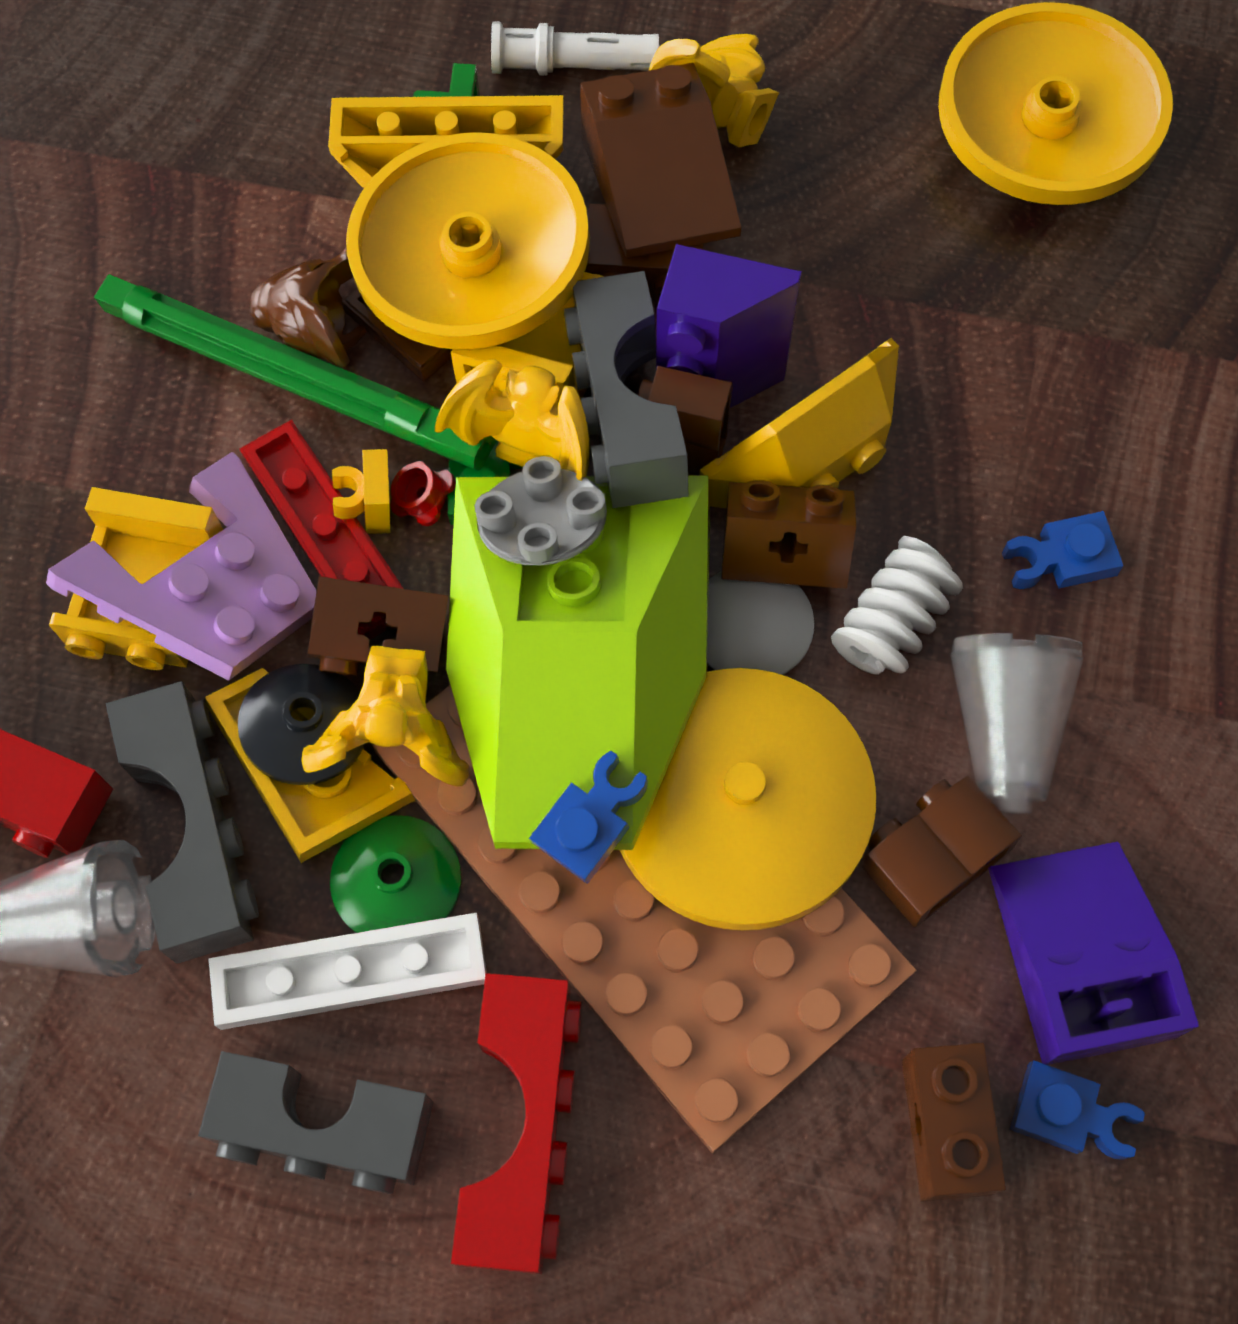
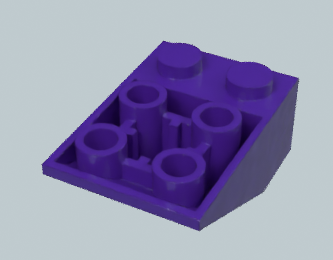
M1118 841L989 867L992 884L1043 1064L1051 1065L1174 1040L1199 1027L1178 956Z

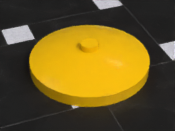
M1043 2L1005 9L982 20L970 29L949 56L939 92L938 107L942 129L950 147L960 161L982 181L1003 193L1026 201L1051 205H1073L1099 200L1115 194L1137 180L1149 168L1156 158L1168 132L1173 111V96L1169 78L1162 62L1147 42L1131 28L1109 15L1090 8L1067 3Z
M481 132L461 133L421 143L406 150L382 167L362 190L354 205L348 223L346 245L350 269L359 293L374 315L386 326L398 334L424 345L455 350L478 349L503 344L535 330L547 322L566 304L574 293L573 287L577 281L582 279L587 266L590 251V232L587 209L578 185L561 163L550 154L526 141L510 136Z
M730 668L708 671L633 850H620L636 879L650 894L668 908L690 920L712 927L743 931L761 930L793 922L812 913L830 900L849 880L865 852L873 830L876 813V786L869 756L863 742L848 719L834 704L809 686L790 677L759 669Z

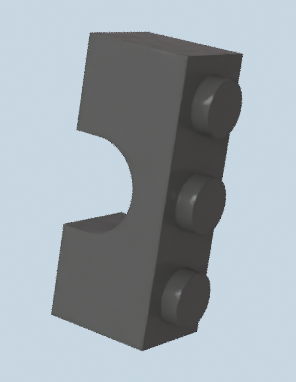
M221 1051L198 1134L199 1137L218 1144L216 1157L257 1166L260 1153L286 1158L283 1171L325 1180L328 1167L354 1172L352 1186L392 1195L396 1182L414 1185L433 1107V1101L426 1093L357 1079L351 1105L343 1118L328 1128L319 1130L307 1129L300 1122L295 1105L302 1076L301 1073L287 1064Z

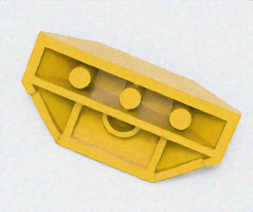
M563 95L332 98L328 146L331 155L363 189L382 167L406 150L429 140L453 134L481 132L510 136L526 141L556 159L563 152Z
M892 338L888 339L860 361L734 446L720 458H716L700 469V475H708L709 505L720 508L727 507L729 482L747 483L754 480H764L781 486L810 488L816 485H829L838 488L839 482L852 472L856 471L858 474H863L873 468L886 453L885 444L892 422L899 345Z

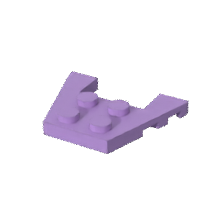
M233 452L193 476L189 492L206 507H212L217 518L227 528L143 584H140L94 540L49 568L46 584L52 590L65 597L70 592H73L98 605L96 613L116 623H120L125 619L156 635L154 643L228 681L313 618L317 591L239 457Z

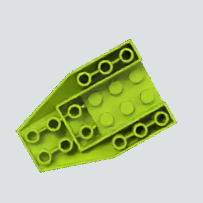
M708 475L688 476V497L612 508L608 483L596 484L594 476H586L604 494L607 517L601 534L592 545L580 554L562 562L539 566L521 565L502 559L491 552L480 538L474 507L476 500L508 477H456L446 671L495 849H539L530 841L529 837L571 782L587 794L595 785L593 772L596 763L604 754L612 751L618 755L620 761L616 769L609 776V783L613 787L625 788L629 786L639 772L646 775L648 779V787L644 796L633 805L620 807L615 813L628 823L629 829L614 850H633L707 677L710 555Z

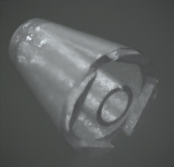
M991 633L957 637L954 639V643H952L951 660L975 782L1001 813L1032 814V802H1045L1047 799L1084 659L1082 656V642L1070 638L1035 634V641L1013 640V633Z
M125 840L102 841L1 880L0 961L109 977L137 973L143 966V964L135 963L139 952L151 950L155 939V927L146 886L152 880L150 875L138 876L131 860L142 858L137 848Z

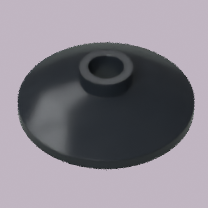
M294 664L276 669L258 680L244 697L238 715L240 743L250 762L268 777L293 785L318 784L333 779L347 770L357 760L365 744L349 750L346 753L345 759L319 771L307 773L304 771L301 762L303 748L308 745H314L341 711L350 709L358 699L360 691L347 677L338 673L319 671L320 665ZM306 707L314 710L315 715L310 720L297 721L291 716V713L297 708Z

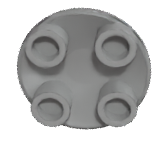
M546 456L535 457L527 461L523 466L522 472L514 474L498 483L489 492L482 494L474 505L478 532L486 547L502 559L530 566L554 564L580 554L599 537L607 517V508L602 491L588 478L584 477L582 481L578 480L575 472L561 469L560 463L556 459Z
M722 571L709 579L707 665L713 670L748 668L770 671L781 675L792 670L807 653L814 634L813 610L806 594L799 585L721 579Z

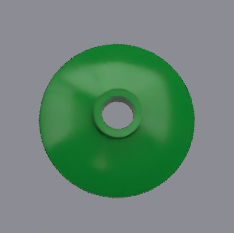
M386 816L348 837L342 844L332 864L330 892L339 916L355 933L447 918L452 913L460 894L461 867L451 842L435 826L411 816ZM390 864H400L404 867L402 879L395 884H386L381 881L383 869Z

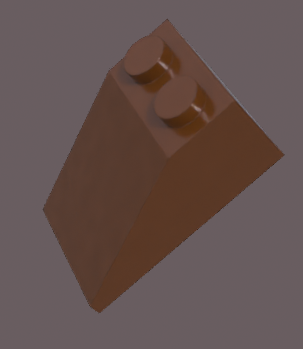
M694 63L669 65L660 69L621 76L614 75L604 79L580 83L581 139L626 258L675 249L676 244L693 246L741 236L742 227L711 103Z

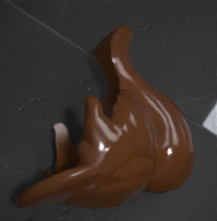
M347 245L341 254L331 260L323 261L320 258L308 260L276 273L265 282L258 284L251 295L249 303L253 326L259 327L266 332L275 333L284 345L340 368L347 366L350 363V359L346 350L355 346L366 332V327L359 325L350 333L343 335V329L346 326L344 320L346 313L342 307L341 300L343 299L339 293L340 285L353 278L347 256Z

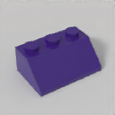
M676 244L657 306L656 370L658 366L732 382L733 389L730 408L783 381L788 366L802 271Z

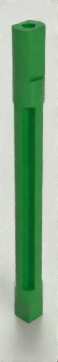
M108 274L94 296V299L105 312L123 319L129 325L476 471L481 470L495 445V439L492 436L485 437L477 445L471 446L462 441L450 428L437 433L435 432V424L440 411L439 408L142 285L137 286Z

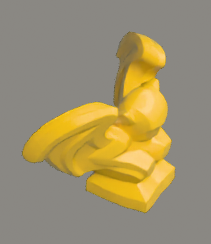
M733 34L715 39L701 47L696 40L674 39L667 41L656 50L649 70H654L669 65L694 63L709 97L717 129L727 128L729 142L737 147L758 143L779 95V92L770 88L758 90L756 83L761 80L765 71V65L761 56L755 51L759 42L756 35Z
M490 359L466 373L446 397L436 419L435 432L441 433L446 428H450L462 441L471 446L477 445L485 437L492 436L499 442L496 447V457L523 467L527 461L535 457H552L560 463L561 469L575 472L578 480L582 481L587 476L589 467V435L581 400L573 386H565L560 400H556L560 387L559 385L555 386V376L550 371L537 366H526L519 373L513 369L509 370L506 389L500 391L493 384L502 369V364L496 359Z
M371 646L365 667L364 684L358 699L350 709L341 711L314 745H308L303 748L301 762L304 771L309 773L330 767L345 759L346 753L349 750L367 742L382 747H394L403 744L419 755L420 766L429 774L455 787L463 786L469 777V763L459 758L444 723L436 720L426 708L428 667L425 651Z

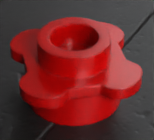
M417 461L404 466L395 475L391 484V511L398 517L413 516L422 526L433 525L440 518V510L445 504L446 495L455 488L456 480L454 475L448 470L435 472L423 461Z

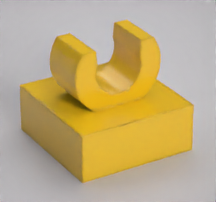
M387 449L362 450L363 473L350 466H340L332 470L333 488H350L355 491V494L350 497L333 498L334 516L340 519H352L365 511L367 534L390 533Z

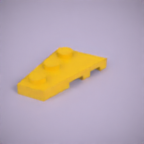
M264 668L205 697L209 712L301 863L415 801L407 784L399 777L394 779L371 760V755L364 749L347 770L333 779L318 784H287L274 780L259 771L250 762L241 746L238 734V715L248 691L258 680L269 673ZM306 707L297 708L291 713V716L297 721H307L315 715L314 710Z

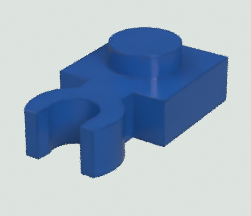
M1104 511L1046 523L1040 532L1042 542L1029 536H1019L1009 540L1002 551L1004 559H1012L1019 556L1026 558L1031 563L1032 568L1016 571L1011 581L1013 588L1016 589L1033 587L1041 580L1043 575L1053 573L1058 589L1118 576L1124 566Z
M612 751L604 754L596 763L593 772L595 785L587 794L571 782L529 837L535 846L586 884L590 882L629 829L628 823L615 813L620 807H627L638 802L644 796L648 787L647 776L642 772H639L634 777L629 786L625 788L613 787L609 783V776L616 769L620 761L618 755Z
M1033 1060L1027 1065L1010 1130L1075 1154L1083 1152L1086 1138L1090 1137L1094 1139L1098 1149L1106 1156L1123 1160L1134 1157L1136 1148L1116 1140L1112 1133L1113 1122L1115 1119H1123L1128 1123L1138 1124L1143 1122L1145 1113L1139 1107L1130 1103L1120 1102L1108 1107L1098 1105L1096 1101L1101 1084Z

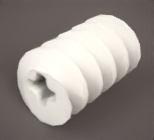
M903 536L899 540L898 549L893 550L885 559V569H880L873 576L871 588L865 589L859 596L858 608H852L844 617V627L838 628L832 634V644L844 659L865 672L879 675L887 668L902 674L906 672L909 664L898 650L901 649L913 654L920 652L923 647L922 641L912 630L924 634L932 633L936 628V623L927 611L933 614H945L950 606L943 593L956 596L962 591L963 583L957 574L952 571L950 564L936 549L917 538Z

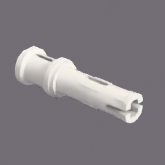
M492 21V74H501L503 68L536 69L539 75H547L548 73H553V68L564 67L648 71L655 52L659 48V34L554 32V26H548V23H539L537 29L504 28L501 22Z

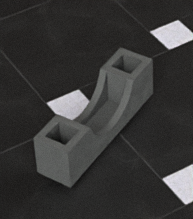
M645 271L577 281L573 287L574 307L564 309V319L569 345L580 344L581 346L580 352L572 353L577 389L589 388L590 397L581 398L588 435H598L600 442L599 445L590 446L595 483H608L612 508L688 497L687 451L676 406L646 400L633 393L623 384L634 370L656 358L655 314Z
M180 681L105 703L118 763L136 782L158 784L177 792L185 810V834L179 852L170 866L146 886L159 950L178 964L253 941L254 937L250 920L259 917V910L250 881L248 879L240 881L235 857L244 855V848L236 821L233 817L225 819L220 797L229 795V785L220 759L218 757L210 758L206 738L215 736V728L205 699L196 701L184 683Z

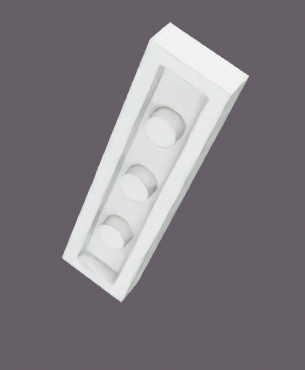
M477 912L209 958L214 1026L220 1030L484 985L485 974L487 973Z

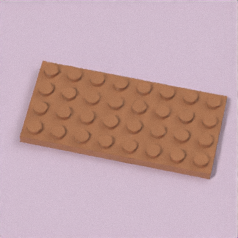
M450 685L426 703V708L436 720L444 723L459 758L469 763V777L463 786L455 787L429 774L420 766L419 755L403 744L394 747L373 745L378 757L396 778L399 777L406 783L419 806L448 838L555 968L568 980L571 987L712 1154L917 971L842 888L821 907L793 922L761 930H729L690 920L662 904L636 879L626 864L620 850H613L590 882L586 884L541 849H495Z

